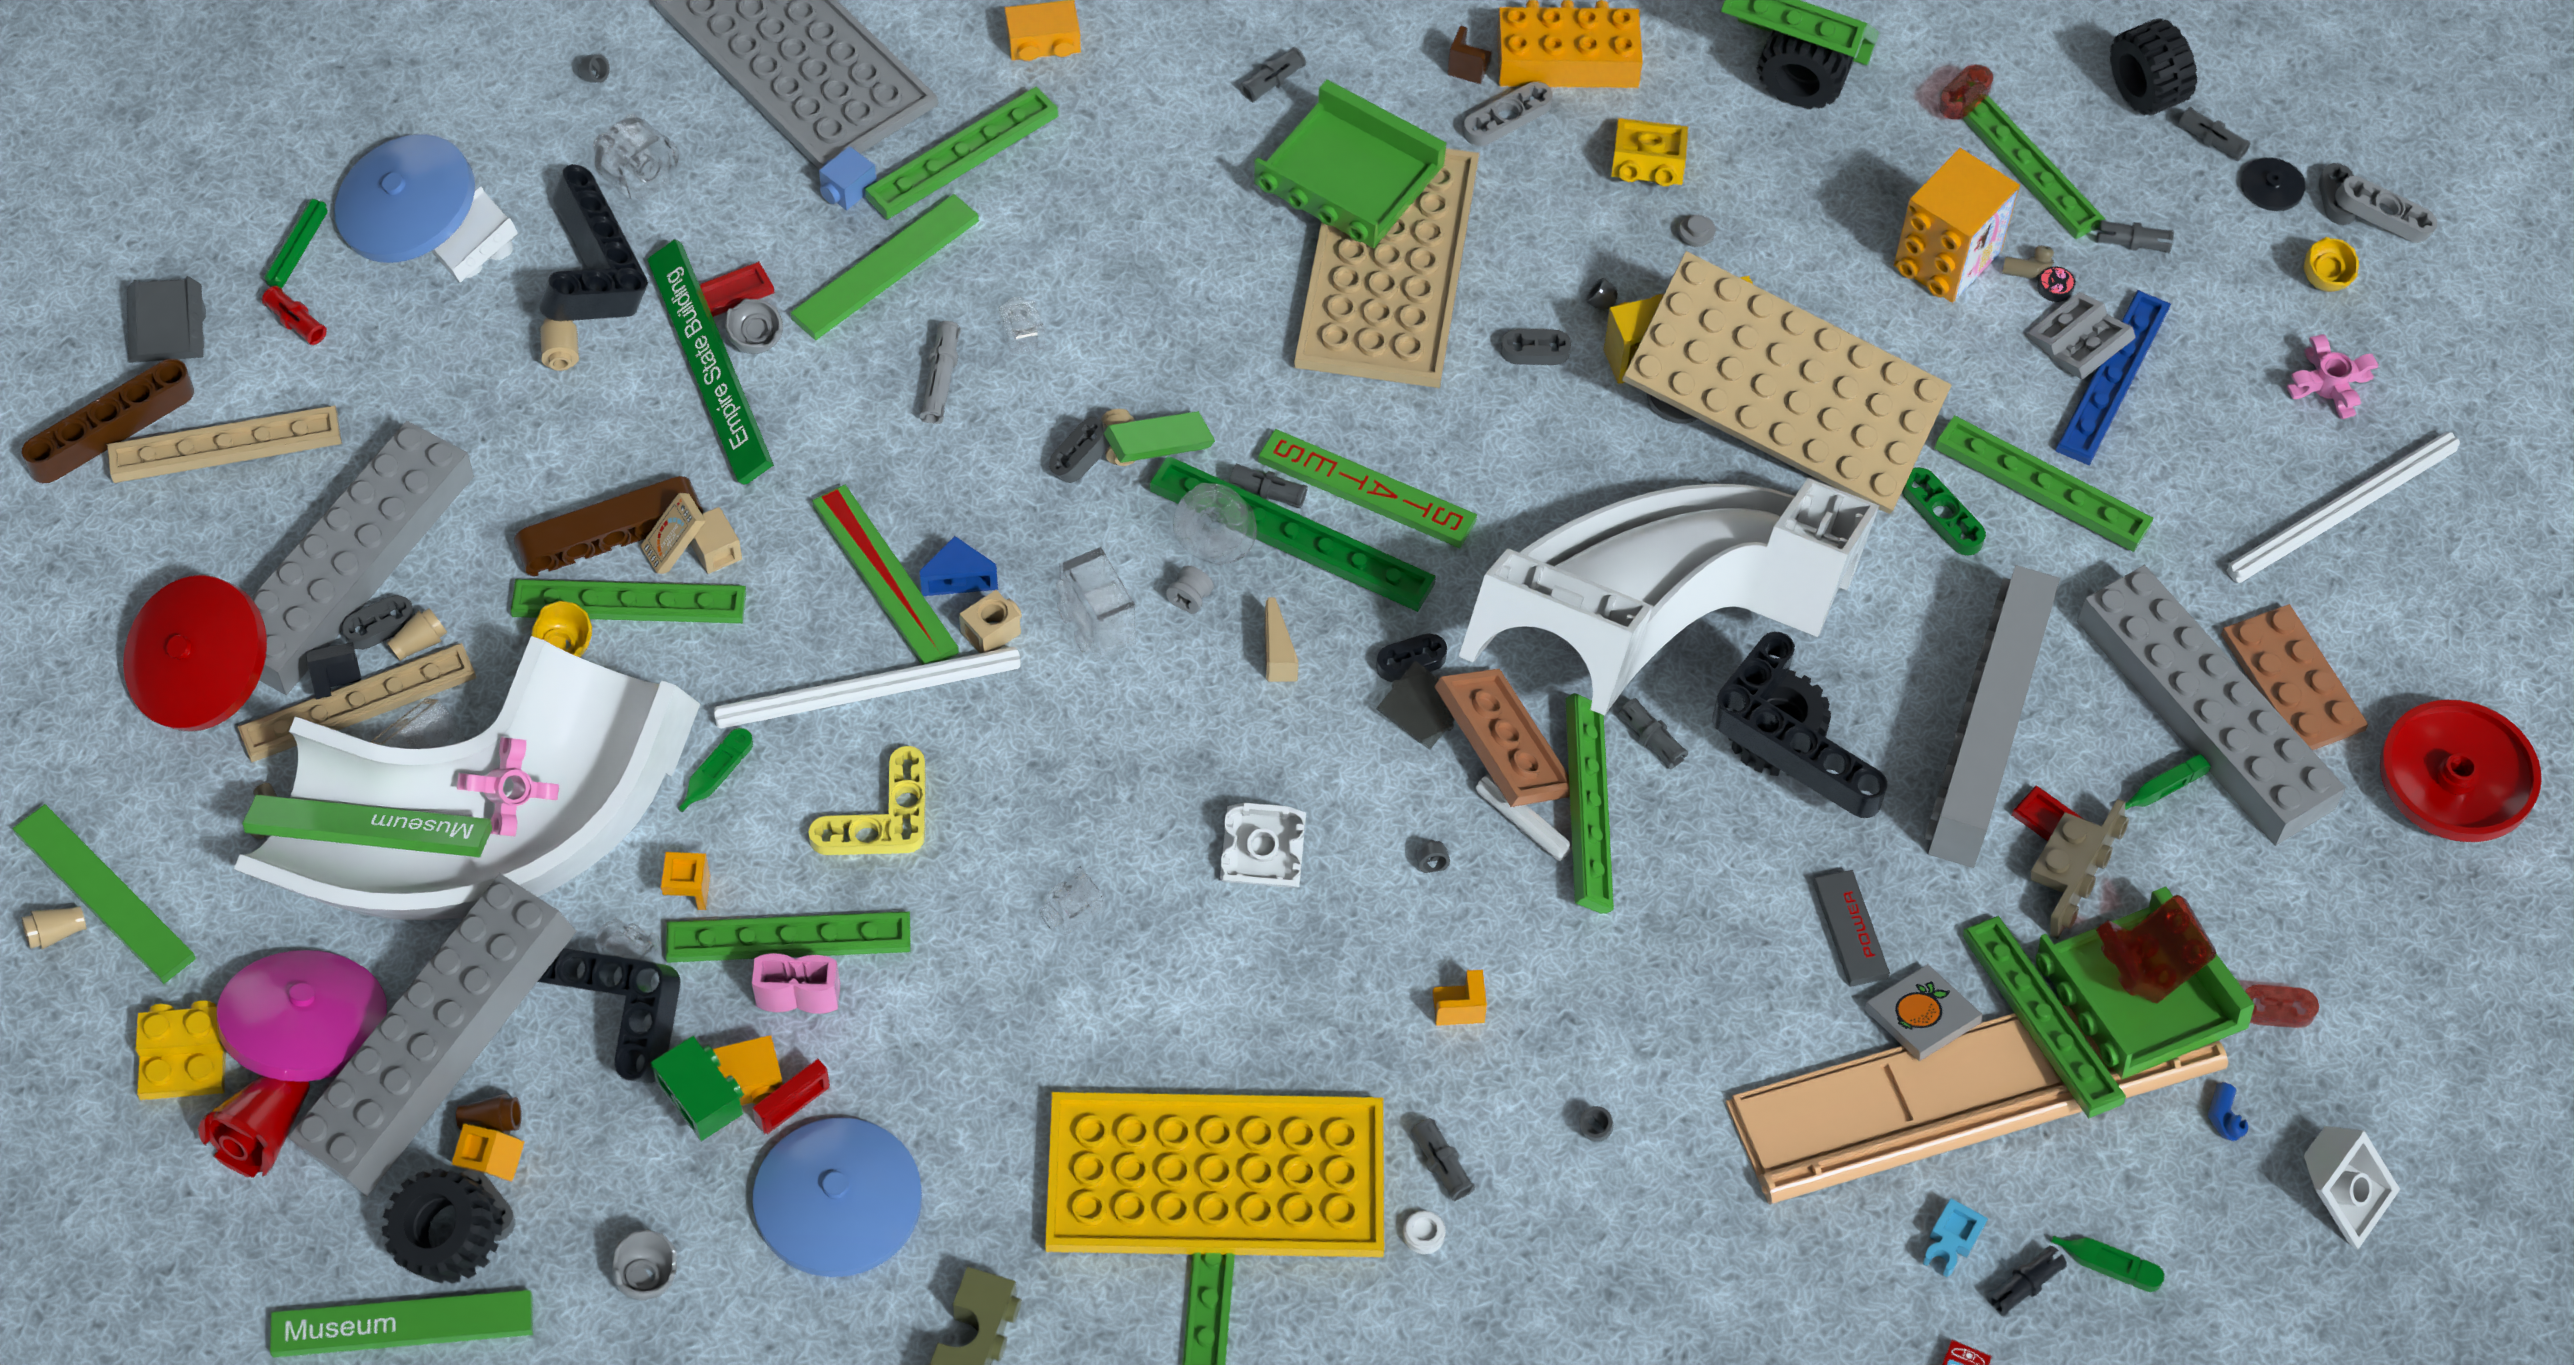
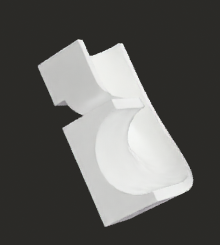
M1810 478L1806 480L1796 496L1773 489L1743 484H1701L1664 489L1621 500L1566 523L1530 544L1519 553L1507 548L1484 576L1459 657L1474 662L1499 632L1509 628L1529 626L1548 630L1565 639L1581 655L1589 670L1593 686L1590 710L1606 715L1632 678L1668 641L1686 626L1711 611L1723 607H1741L1818 637L1839 587L1848 590L1880 505Z
M531 636L497 720L480 735L459 744L428 749L387 747L295 717L289 730L294 736L298 748L297 773L290 796L293 799L487 818L491 820L495 811V803L491 802L484 792L458 790V774L487 776L492 770L500 768L499 747L501 738L526 740L527 743L521 770L526 772L533 782L559 784L558 800L530 797L527 802L517 806L516 835L490 834L481 857L270 836L254 852L246 855L240 854L234 870L338 909L341 908L362 915L397 920L428 921L464 918L500 873L539 897L586 871L612 851L637 825L652 803L664 776L673 775L700 703L671 683L661 680L660 684L615 672L563 651L545 640ZM510 777L503 783V792L506 797L512 793L514 787Z

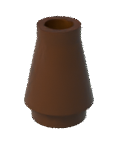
M507 1094L468 1105H459L456 1109V1123L459 1130H462L463 1124H468L509 1135L511 1131L519 1130L521 1126L522 1112L520 1102L517 1097H509Z

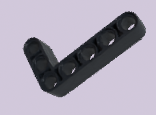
M567 165L562 171L553 195V201L588 270L559 271L551 274L540 300L539 309L545 317L554 321L633 316L637 312L647 288V278L593 174L583 166Z
M1774 631L1767 633L1719 691L1712 715L1714 727L1725 736L1851 814L1860 818L1875 816L1881 808L1888 787L1885 775L1875 767L1767 702L1786 678L1795 651V644L1787 634ZM1769 655H1774V656H1777V657H1779V658H1773V657H1771V656H1769ZM1749 682H1755V683H1758L1759 685H1753V684H1751V683H1749ZM1727 708H1733L1738 712L1730 711ZM1760 729H1767V730H1770L1771 732H1764V731H1762V730H1760ZM1793 749H1799L1805 753H1798ZM1827 770L1836 771L1838 774H1832ZM1861 791L1870 792L1872 795H1866Z
M563 948L537 982L626 996L614 1059L616 1072L621 1078L628 1081L641 1083L655 1082L651 1062L669 1051L680 990L678 972L673 967L665 964ZM581 962H583L585 971L579 979L577 969ZM620 967L622 976L620 981L615 984L614 974ZM655 973H658V986L652 990L651 979ZM650 1013L652 1023L650 1028L645 1031L644 1019ZM642 1054L644 1057V1066L643 1069L640 1072H638L636 1068V1062L639 1056Z

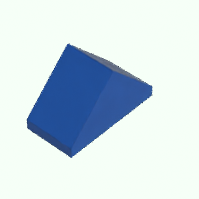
M956 536L919 571L923 596L998 590L996 564Z

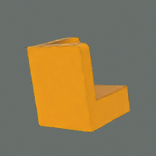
M665 852L661 882L662 895L695 896L698 910H706L710 883V870L706 853Z
M1483 969L1467 970L1464 986L1435 987L1433 989L1436 1026L1485 1023L1487 1002Z
M463 1124L451 1164L460 1168L486 1173L506 1181H512L525 1142L499 1131Z

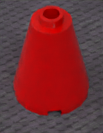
M261 1075L205 1115L198 1127L202 1143L206 1146L210 1141L218 1150L214 1157L221 1164L239 1174L254 1178L258 1172H262V1177L267 1175L274 1166L310 1090L309 1082L284 1081Z

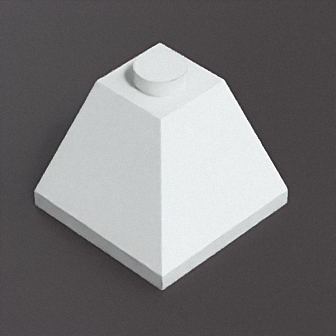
M2324 1126L2305 1152L2304 1158L2319 1197L2348 1243L2355 1249H2359L2398 1194L2400 1188L2365 1131Z

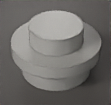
M1690 215L1684 218L1679 228L1681 238L1685 243L1693 247H1702L1709 244L1714 239L1716 231L1714 223L1703 215Z

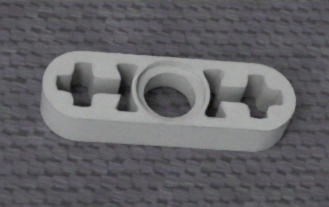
M1531 82L1470 114L1464 122V138L1472 145L1485 146L1546 114L1552 106L1553 92L1551 88L1541 82ZM1504 110H1511L1517 114V117L1508 120L1502 118L1499 113Z
M2359 176L2346 178L2336 190V200L2343 209L2411 242H2424L2437 228L2436 217L2431 211ZM2379 204L2387 205L2392 210L2393 215L2383 212Z

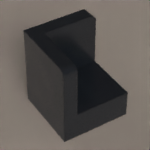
M353 642L306 652L307 664L316 699L332 696L331 687L361 680Z

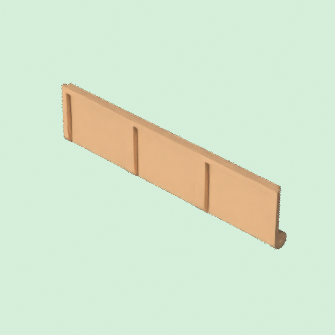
M2059 1000L2122 1089L2126 1098L2224 1070L2228 1066L2226 1051L2218 1040L2135 1075L2121 1079L2113 1067L2105 1064L2101 1057L2100 1049L2092 1037L2086 1036L2083 1033L2078 1018L2069 1006H2065ZM2015 1013L1977 1025L1921 1061H1918L1905 1047L1901 1046L1732 1096V1099L1726 1101V1106L1768 1204L1781 1202L2083 1112Z

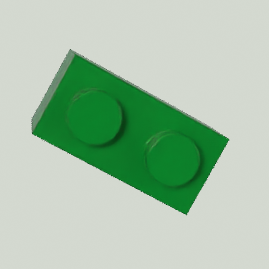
M691 1036L651 1062L656 1082L700 1141L705 1140L743 1115L740 1098L744 1094L739 1084L731 1075L726 1078L718 1069L721 1063L713 1049L709 1045L702 1048L694 1036Z

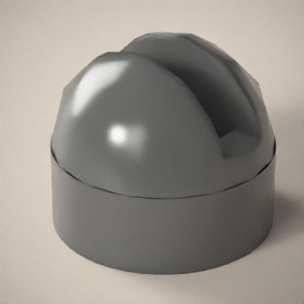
M590 54L582 58L578 71L585 81L601 83L608 78L610 66L605 56Z
M1601 278L1591 288L1586 302L1597 309L1608 310L1616 303L1618 298L1617 289L1605 278Z
M1427 839L1420 844L1417 850V861L1422 872L1444 871L1450 865L1448 850L1442 842ZM1437 861V864L1433 868L1427 862Z
M1600 1106L1587 1108L1582 1113L1579 1121L1583 1135L1587 1139L1596 1142L1607 1139L1614 1127L1610 1112ZM1594 1118L1605 1131L1598 1133L1588 1121Z

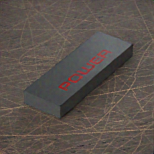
M1853 870L1815 877L1813 885L1849 987L1888 979L1890 972Z

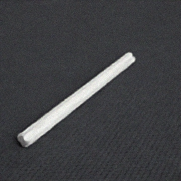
M2452 432L2441 434L2229 563V568L2226 570L2227 574L2236 583L2243 582L2453 454L2460 445L2459 439Z
M1009 647L720 705L714 708V716L717 727L722 729L1015 670L1020 667L1021 660L1017 647Z

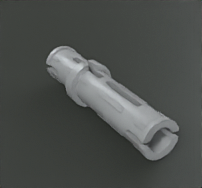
M942 321L938 324L936 342L929 353L928 360L931 363L928 374L924 402L920 412V419L924 423L941 424L944 419V409L951 381V373L958 362L956 348L961 332V327H958L959 325L952 321Z

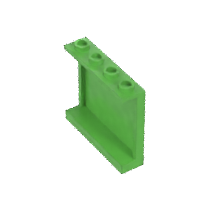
M1725 0L1721 9L1722 13L1737 17L1738 22L1768 32L1775 30L1851 56L1854 58L1853 61L1867 66L1880 33L1866 22L1801 0Z
M1326 79L1319 87V97L1316 106L1267 161L1257 157L1254 168V184L1258 185L1263 191L1272 193L1289 202L1294 208L1302 209L1317 217L1322 223L1341 230L1353 240L1363 242L1375 248L1445 165L1446 142Z
M2166 886L2152 892L2149 907L2056 944L2052 943L2047 934L2040 936L2038 952L2035 957L2039 971L2043 976L2049 977L2057 988L2061 1002L2072 1009L2078 1018L2083 1033L2086 1036L2092 1037L2100 1049V1054L2105 1064L2113 1067L2121 1079L2249 1028L2255 1005Z

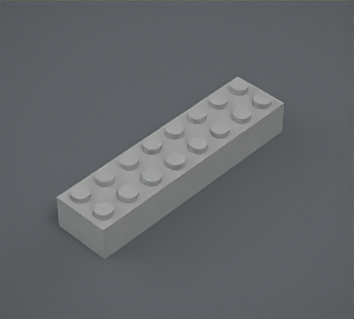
M406 420L251 597L262 615L267 637L266 659L259 681L286 696L309 670L306 652L330 646L342 632L345 619L359 611L474 478L468 452Z
M2015 565L2011 579L2003 577L1924 838L1932 841L1928 855L1971 868L1975 867L1991 819L2060 581L2059 577Z
M2146 565L2139 567L2085 598L2077 620L2078 624L2195 756L2202 754L2212 766L2209 772L2275 846L2336 809L2346 787Z
M500 873L288 1138L318 1163L368 1196L577 931L559 910Z

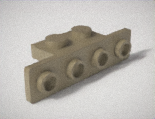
M2116 800L2102 826L2065 812L2032 868V881L2063 892L2051 915L2050 936L2058 939L2065 927L2070 929L2074 925L2079 912V906L2077 905L2082 897L2087 899L2090 896L2095 885L2096 877L2094 875L2098 867L2105 869L2111 858L2113 850L2111 844L2115 838L2121 840L2129 823V818L2125 817V801Z

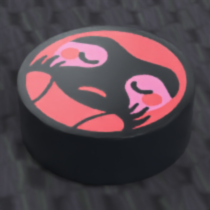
M2052 266L2041 272L2037 288L2040 295L2052 302H2063L2072 296L2076 281L2069 270L2063 267Z

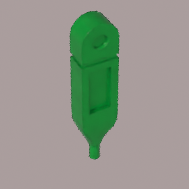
M737 728L729 733L723 740V743H720L691 776L685 800L678 807L679 811L684 812L690 804L709 797L753 748L751 732L744 728Z
M2202 754L2194 756L2185 763H2181L2146 782L2131 799L2125 802V810L2135 806L2145 807L2186 786L2189 782L2191 783L2206 775L2212 766Z
M2056 1236L2052 1238L2051 1243L2063 1247L2078 1264L2126 1284H2131L2141 1290L2155 1292L2164 1281V1271L2157 1264L2145 1259L2141 1260L2140 1257L2095 1239L2064 1240Z

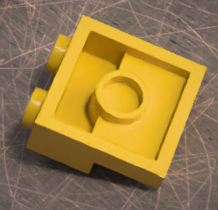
M1618 118L1611 177H1618L1626 182L1637 180L1652 181L1665 187L1673 184L1682 185L1686 164L1688 126Z
M201 1000L193 1002L191 1009L175 1010L174 1007L168 1004H155L149 1008V1012L138 1013L136 1051L139 1055L137 1095L140 1100L224 1093L226 1049L218 1033L217 1007L215 1003Z

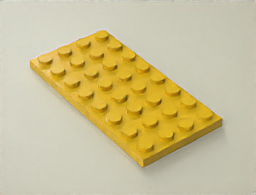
M1052 1092L1046 1252L1201 1253V1255H1206V1253H1221V1255L1233 1253L1235 1255L1384 1257L1383 1098Z

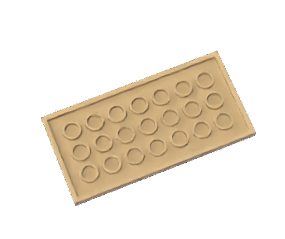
M1446 148L1445 165L1375 248L1363 242H1357L1341 230L1321 222L1294 368L1440 388L1479 153Z
M1687 251L1684 253L1622 378V381L1843 492L1880 505L1878 509L1888 514H1891L1952 386V384Z

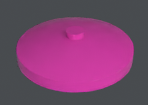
M313 950L288 951L273 954L251 963L239 971L227 983L218 1001L217 1028L220 1040L226 1051L245 1068L265 1077L284 1081L320 1080L336 1076L342 1071L387 1015V1001L378 980L360 964L329 952Z

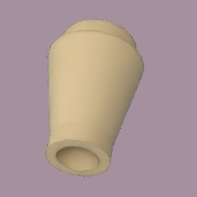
M428 608L422 613L418 610L403 628L386 643L401 661L407 656L442 642L440 638L447 634V631L432 610Z
M80 906L66 909L30 911L31 915L21 918L30 949L40 946L41 950L78 931L87 929Z

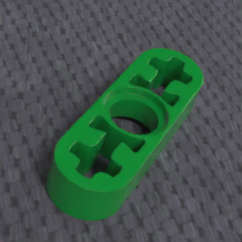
M1913 468L1902 491L1903 496L1954 551L1966 556L1977 554L1982 549L1986 537L1983 525L1933 472L1926 468ZM1913 482H1915L1918 485L1925 483V490L1922 487H1912ZM1937 506H1945L1953 512V516L1941 518L1934 513L1933 509ZM1962 533L1966 536L1971 534L1975 536L1973 541L1969 538L1962 540L1960 537Z

